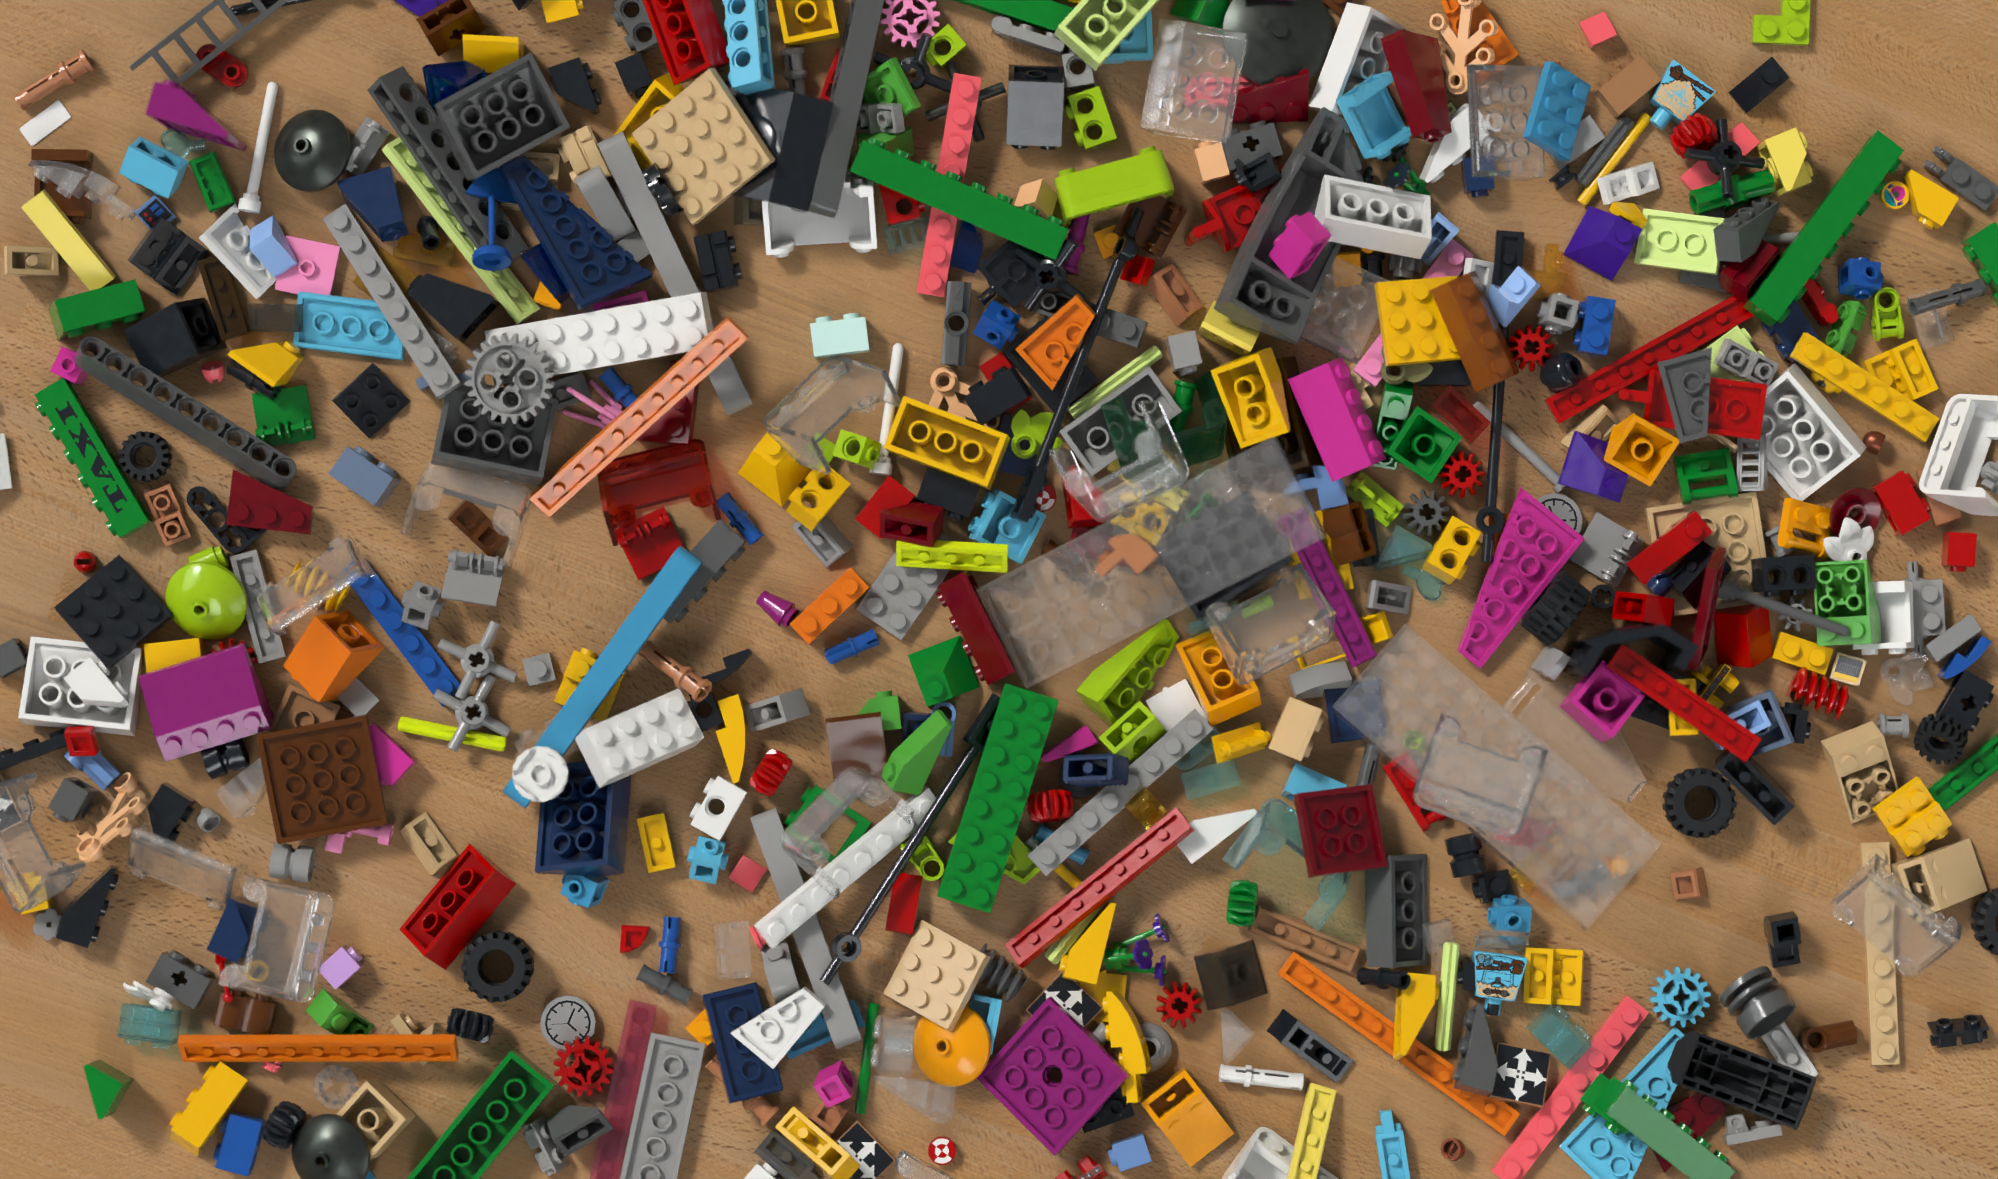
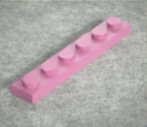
M1452 239L1422 279L1448 276L1458 277L1464 269L1465 258H1472L1474 255ZM1381 333L1353 369V372L1372 387H1375L1382 379L1381 366L1384 359L1381 354L1383 346Z

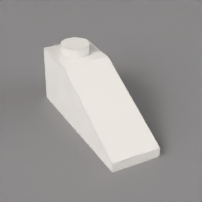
M1253 808L1192 820L1189 823L1195 831L1177 844V846L1189 862L1193 864L1257 815L1258 812Z

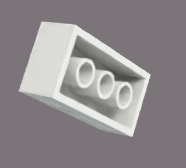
M676 689L584 729L575 740L599 788H602L695 747L704 738V735L681 690Z

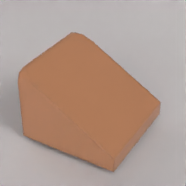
M1702 867L1670 873L1675 900L1707 895Z

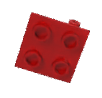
M664 506L614 530L621 548H623L638 580L661 570L680 545L684 548Z

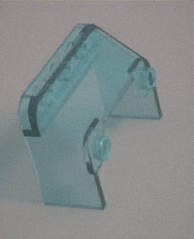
M1271 798L1265 801L1222 860L1238 871L1253 849L1262 855L1271 856L1276 854L1284 843L1305 858L1296 810L1279 798ZM1351 872L1326 875L1320 881L1318 886L1320 897L1303 918L1306 923L1318 932L1345 897Z

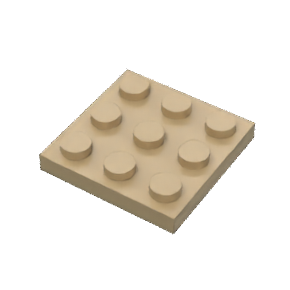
M921 919L883 994L953 1032L990 956Z

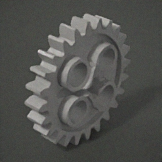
M503 333L500 341L494 335L490 338L491 345L484 340L480 344L482 350L477 348L473 350L472 353L477 359L470 358L467 360V363L473 367L464 371V374L471 376V379L467 380L464 385L473 387V390L467 395L477 397L473 406L480 404L484 406L481 411L482 415L488 411L492 412V421L500 415L502 424H505L509 417H511L513 424L519 422V416L526 422L530 419L529 412L537 416L540 413L538 407L544 409L547 406L543 398L550 399L553 396L547 390L556 385V383L548 380L556 374L554 371L547 370V367L553 362L552 360H543L547 353L546 350L540 353L536 351L539 345L538 342L532 346L528 345V336L520 342L518 333H515L511 340H509L507 333ZM502 353H508L512 356V365L503 363L501 359ZM521 359H524L525 364L513 377L512 382L506 386L499 398H496L495 393L506 381L507 375L517 367ZM525 370L533 372L535 375L534 383H529L524 379L523 372ZM486 374H491L496 378L497 383L495 387L489 386L485 382ZM507 392L516 393L519 398L518 404H512L508 401Z

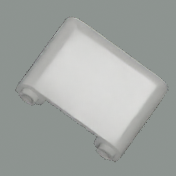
M847 168L839 207L834 218L812 212L801 213L792 210V208L762 201L766 255L782 258L788 256L794 250V246L847 242H849L851 248L859 253L877 249L874 183L865 177L851 172L850 168Z

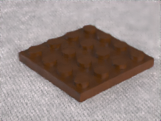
M367 714L256 735L277 844L382 826L389 823Z

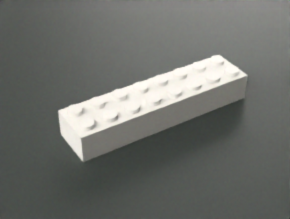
M700 292L486 330L484 332L486 342L490 345V338L494 335L500 341L503 333H507L509 340H511L515 333H518L520 342L528 336L529 346L538 342L539 345L536 351L538 353L547 351L543 360H552L553 362L547 367V370L554 371L555 375L689 352L713 330L707 292ZM502 353L501 359L503 363L512 365V356L508 353ZM521 359L517 367L507 375L508 378L503 384L512 382L513 377L525 364L524 359ZM529 370L523 372L525 380L535 379L533 372ZM493 376L494 386H496L497 381Z

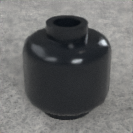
M1567 352L1554 355L1544 360V366H1541L1540 379L1553 392L1572 388L1579 383L1583 373L1581 362L1578 358Z

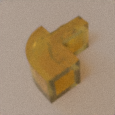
M1548 243L1544 246L1542 271L1525 269L1541 284L1529 300H1543L1557 293L1565 284L1568 273L1557 272V268L1562 267L1563 252L1558 251L1559 244Z

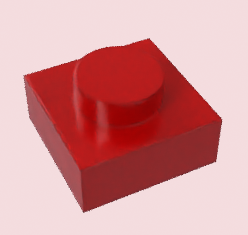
M1135 255L1133 260H1128L1125 263L1120 279L1128 283L1147 287L1155 260Z
M94 726L67 727L64 731L70 756H96L100 751Z

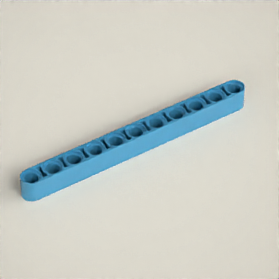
M681 545L675 550L534 747H549L564 757L574 743L575 738L582 732L695 575L703 561ZM511 778L502 793L525 809L531 800L523 797L517 791L513 778Z

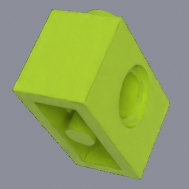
M1139 700L1107 729L1099 739L1110 753L1125 758L1128 757L1130 766L1167 731Z

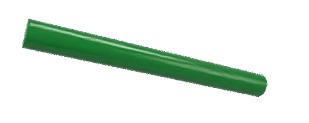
M869 1002L855 1105L856 1114H866L880 1006L878 1003Z

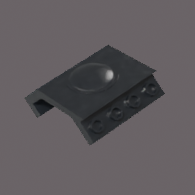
M726 81V86L775 158V161L732 196L769 202L792 208V210L801 213L808 212L834 103L795 92L772 88L744 95L733 89L730 82Z
M1664 624L1626 626L1603 632L1597 636L1569 641L1577 649H1571L1567 654L1571 659L1563 671L1572 677H1577L1578 674L1582 677H1587L1607 646L1641 639H1648L1666 650L1665 655L1658 664L1660 667L1668 671H1684L1699 646Z

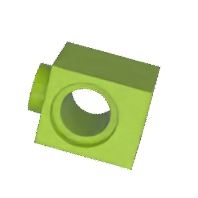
M947 24L933 36L925 59L933 68L938 65L942 70L946 67L947 63H950L967 48V45L954 29ZM940 42H946L950 45L951 50L946 55H939L935 51L936 45Z
M841 429L832 456L873 470L874 463L879 457L882 443Z

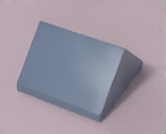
M1764 690L1727 707L1730 712L1759 700L1771 723V726L1755 733L1762 740L1751 754V757L1795 741L1773 690Z

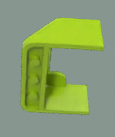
M1155 146L1139 150L1140 155L1077 172H1075L1074 168L1059 171V177L1054 179V187L1065 226L1071 225V219L1165 194L1166 199L1172 198L1174 186L1162 150H1156Z

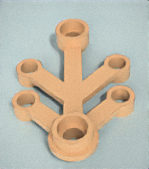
M1458 0V3L1461 5L1458 36L1449 25L1448 17L1445 14H1433L1429 21L1431 28L1440 31L1456 54L1455 63H1453L1445 53V45L1438 41L1442 68L1446 72L1445 84L1447 89L1453 94L1467 92L1472 85V76L1484 65L1491 64L1495 59L1494 51L1491 48L1483 47L1477 50L1476 59L1466 66L1467 55L1488 37L1494 36L1498 32V24L1494 20H1483L1479 25V30L1470 37L1473 8L1478 7L1482 0H1469L1468 2ZM1438 17L1442 20L1440 26H1437L1436 23ZM1488 23L1491 25V31L1489 33L1486 31V25ZM1484 51L1488 53V58L1486 61H1484L1482 57ZM1456 76H1459L1460 83L1458 85H1456L1455 83Z
M941 367L936 369L930 378V384L934 393L929 405L939 408L945 396L949 406L948 413L964 419L967 417L978 422L970 407L960 403L955 392L968 395L970 393L968 388L971 386L958 381L956 373L950 368ZM942 376H946L950 380L949 384L945 387L939 384V379ZM996 417V425L991 427L987 424H984V426L991 429H996L1000 423L999 417Z
M130 772L123 773L115 780L113 788L118 792V795L109 810L101 803H98L89 811V816L96 824L97 832L89 824L84 825L78 831L77 837L81 840V843L77 847V852L83 862H93L100 858L103 853V847L118 834L122 837L130 834L134 829V824L125 817L130 813L138 815L145 809L146 803L139 796L132 798L121 809L126 798L132 797L139 789L137 779Z

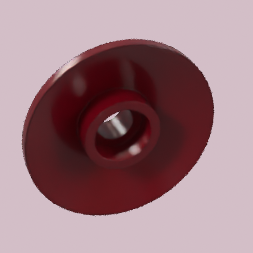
M1852 488L1842 493L1835 500L1830 511V525L1833 532L1839 537L1845 517L1856 521L1861 529L1871 526L1874 530L1881 517V504L1878 497L1865 488Z

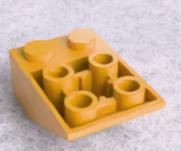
M1184 1067L1140 1101L1144 1109L1190 1167L1234 1134L1233 1130Z

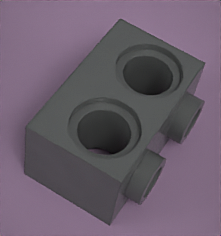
M617 0L613 2L616 10L611 13L618 27L625 26L629 35L624 38L631 52L637 50L638 53L640 52L643 55L659 47L643 0ZM629 5L639 6L640 11L636 17L630 18L625 15V10ZM643 29L652 31V38L648 42H640L638 40V33Z
M77 777L64 778L48 808L54 811L53 816L65 823L83 820L99 790Z

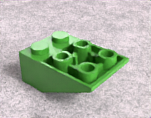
M1868 559L1816 562L1815 615L1846 625L1850 629L1847 636H1840L1816 627L1817 646L1881 643L1880 613Z

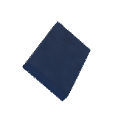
M757 982L702 995L728 1103L732 1104L783 1091L778 1065L772 1069L731 1034L733 1030L764 1012Z

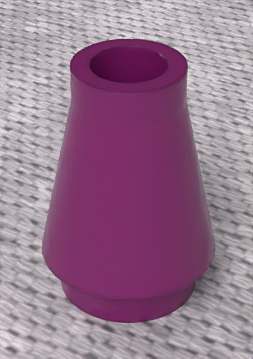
M766 590L761 593L756 601V604L778 626L782 625L785 628L790 626V623L799 612L795 608L794 603L775 596Z

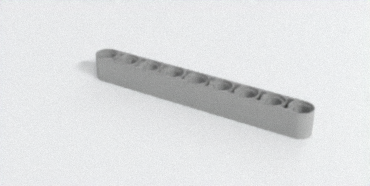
M775 807L754 815L750 819L780 901L783 902L800 888L805 881L788 835L785 832L780 814ZM815 913L792 933L815 995L827 1004L822 1009V1014L836 1049L863 1040L839 972L836 973L829 986L819 980L833 959L817 913Z

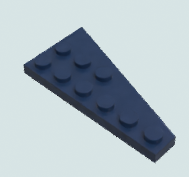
M525 156L499 167L500 175L579 310L652 277L653 273L646 267L642 268L629 251H624L613 241V237L582 208L578 209L569 201L570 197L563 191L560 192L548 181L549 178Z

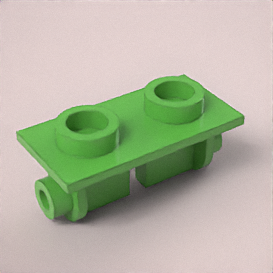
M1843 299L1842 304L1837 310L1839 314L1838 321H1835L1831 331L1828 333L1826 345L1846 358L1848 354L1851 355L1858 337L1851 334L1850 331L1853 329L1860 332L1868 314L1865 312L1867 307L1861 305L1859 301Z

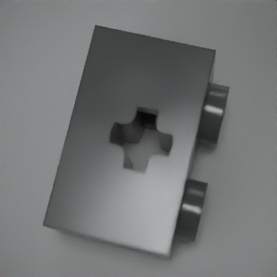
M1266 120L1251 124L1250 130L1240 132V129L1237 128L1224 133V138H1220L1219 143H1222L1229 173L1237 171L1234 163L1237 159H1240L1247 165L1268 152L1275 159L1283 156L1274 122L1267 124ZM1247 139H1250L1252 143L1257 142L1254 152H1251L1249 148L1244 149L1243 146L1246 144Z
M172 950L170 953L168 951L161 953L146 983L162 989L193 1009L198 1008L215 980L214 977L209 975L211 971L198 963L195 966L185 961L187 957L175 950ZM185 972L184 978L188 981L181 984L178 983L180 978L176 974Z

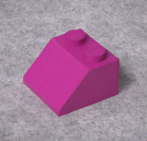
M1604 660L1600 661L1587 677L1582 678L1574 686L1559 706L1600 743L1612 739L1645 697L1630 683L1606 668L1607 663Z

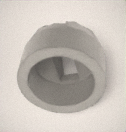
M203 808L200 810L201 813L196 815V822L203 832L213 831L221 822V817L211 808Z

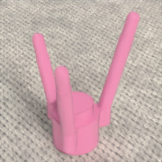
M593 379L589 383L611 406L606 404L604 407H601L580 392L567 387V392L598 411L600 414L597 418L602 421L564 409L562 413L566 416L604 429L623 412L621 410L623 406L617 403Z

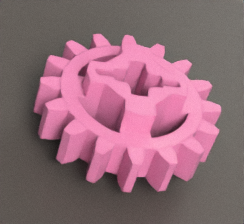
M886 0L885 2L889 8L882 9L881 14L887 16V18L880 20L881 25L888 26L884 31L885 36L892 34L891 42L895 44L900 40L904 49L907 43H911L913 49H916L917 42L920 41L922 33L934 36L935 33L932 31V28L940 27V23L934 21L935 18L940 17V12L932 10L937 6L936 1L928 3V0ZM913 1L922 4L926 10H919L913 5ZM903 2L904 7L901 11L892 15L895 8ZM912 12L913 17H918L914 19V24L908 25V21L903 20L907 18V13ZM928 22L926 29L918 34L917 30L921 24ZM894 27H902L908 32V36L900 34Z

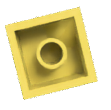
M1796 127L1766 139L1756 146L1760 158L1765 160L1764 168L1772 173L1774 178L1776 197L1792 192L1812 182L1813 171L1808 161L1804 162L1807 142L1803 133H1798Z

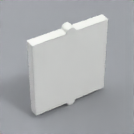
M1186 679L1169 688L1163 687L1162 692L1145 700L1152 714L1167 731L1166 733L1194 709L1208 722Z

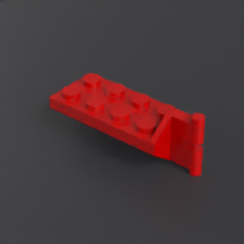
M1284 165L1278 168L1279 172H1281ZM1274 183L1254 194L1246 186L1241 187L1238 185L1203 201L1201 204L1207 223L1195 227L1185 237L1184 243L1187 246H1193L1213 236L1224 253L1240 247Z
M1650 370L1647 392L1631 389H1621L1618 396L1622 400L1645 403L1643 416L1645 420L1658 427L1675 429L1660 371ZM1710 377L1707 433L1760 440L1768 384Z

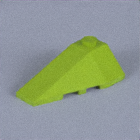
M1163 619L1094 669L1078 687L1076 692L1086 706L1111 727L1139 700L1141 701L1146 690L1151 691L1154 682L1151 680L1158 667L1165 665L1179 638L1178 634L1170 622Z

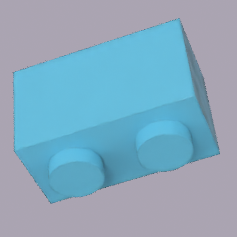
M139 136L129 145L119 174L127 177L129 181L135 184H141L152 190L158 196L169 198L179 189L189 161Z

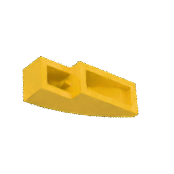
M740 694L717 701L726 728L717 730L716 734L733 784L741 780L747 749L745 712Z

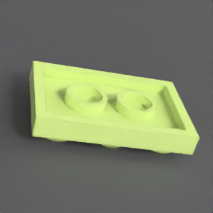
M1643 208V215L1648 221L1644 228H1641L1642 231L1638 237L1634 260L1636 265L1718 275L1720 261L1717 260L1713 229L1723 223L1725 218Z

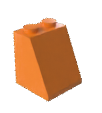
M349 610L314 616L283 667L290 673L292 679L299 682L308 691L312 699L318 702L335 700L379 655L385 646Z

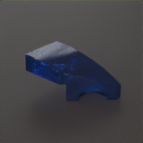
M964 220L962 221L951 256L950 266L975 274L984 247L983 237L978 233L975 225Z

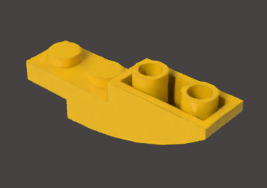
M1110 990L1106 992L1107 997H1103V1010L1105 1014L1108 1013L1109 1025L1105 1027L1106 1040L1111 1042V1048L1122 1047V1052H1119V1064L1130 1074L1121 1085L1123 1097L1126 1096L1127 1103L1139 1102L1143 1100L1141 1074L1152 1071L1146 1040L1141 1026L1127 1001L1118 990Z

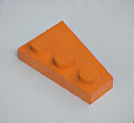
M1077 293L1015 349L1051 390L1055 388L1096 313Z

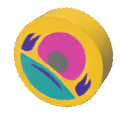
M1889 182L1881 189L1880 200L1888 209H1899L1908 202L1909 190L1902 182Z

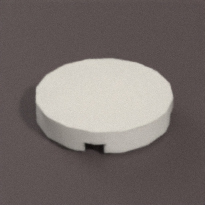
M536 746L525 750L517 757L513 765L512 778L515 788L523 797L531 801L545 802L556 798L563 792L568 782L569 770L565 759L559 752L549 747Z

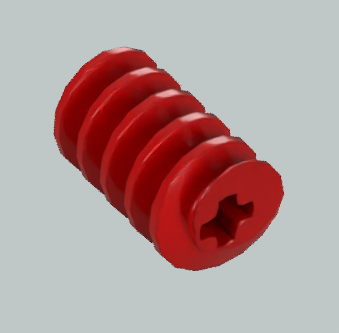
M1801 667L1791 680L1786 697L1795 692V702H1798L1804 696L1805 706L1815 701V711H1818L1824 705L1826 706L1825 715L1828 716L1832 710H1835V719L1838 720L1843 714L1849 699L1848 687L1842 685L1838 689V682L1833 680L1828 684L1826 676H1822L1818 680V674L1815 671L1807 676L1808 669Z

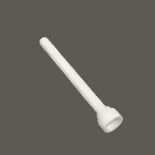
M270 82L267 85L247 193H243V198L239 199L238 210L248 213L260 214L262 202H259L260 196L257 195L277 97L278 85L276 82Z
M901 343L894 344L892 349L879 441L882 444L873 470L870 469L869 473L884 476H891L893 464H890L889 452L884 449V445L894 421L904 351Z

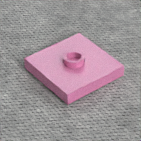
M286 235V239L298 264L277 276L275 290L298 295L299 291L332 295L341 247Z

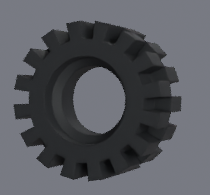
M139 431L134 435L128 436L129 439L127 441H123L121 444L123 448L122 450L119 449V454H121L119 463L122 464L123 471L129 477L144 482L156 481L160 476H164L167 473V468L171 467V447L158 434ZM142 446H150L156 453L155 462L149 467H141L136 462V452Z
M1937 713L1936 717L1933 714H1929L1927 718L1924 717L1919 723L1913 740L1915 750H1920L1919 755L1921 757L1926 755V760L1929 762L1932 759L1936 760L1935 764L1938 765L1941 764V761H1944L1945 765H1950L1951 761L1953 763L1957 762L1958 758L1962 757L1968 741V731H1965V725H1958L1960 720L1955 718L1952 721L1950 720L1951 715L1948 714L1944 718L1942 713ZM1933 736L1942 737L1949 742L1940 741Z

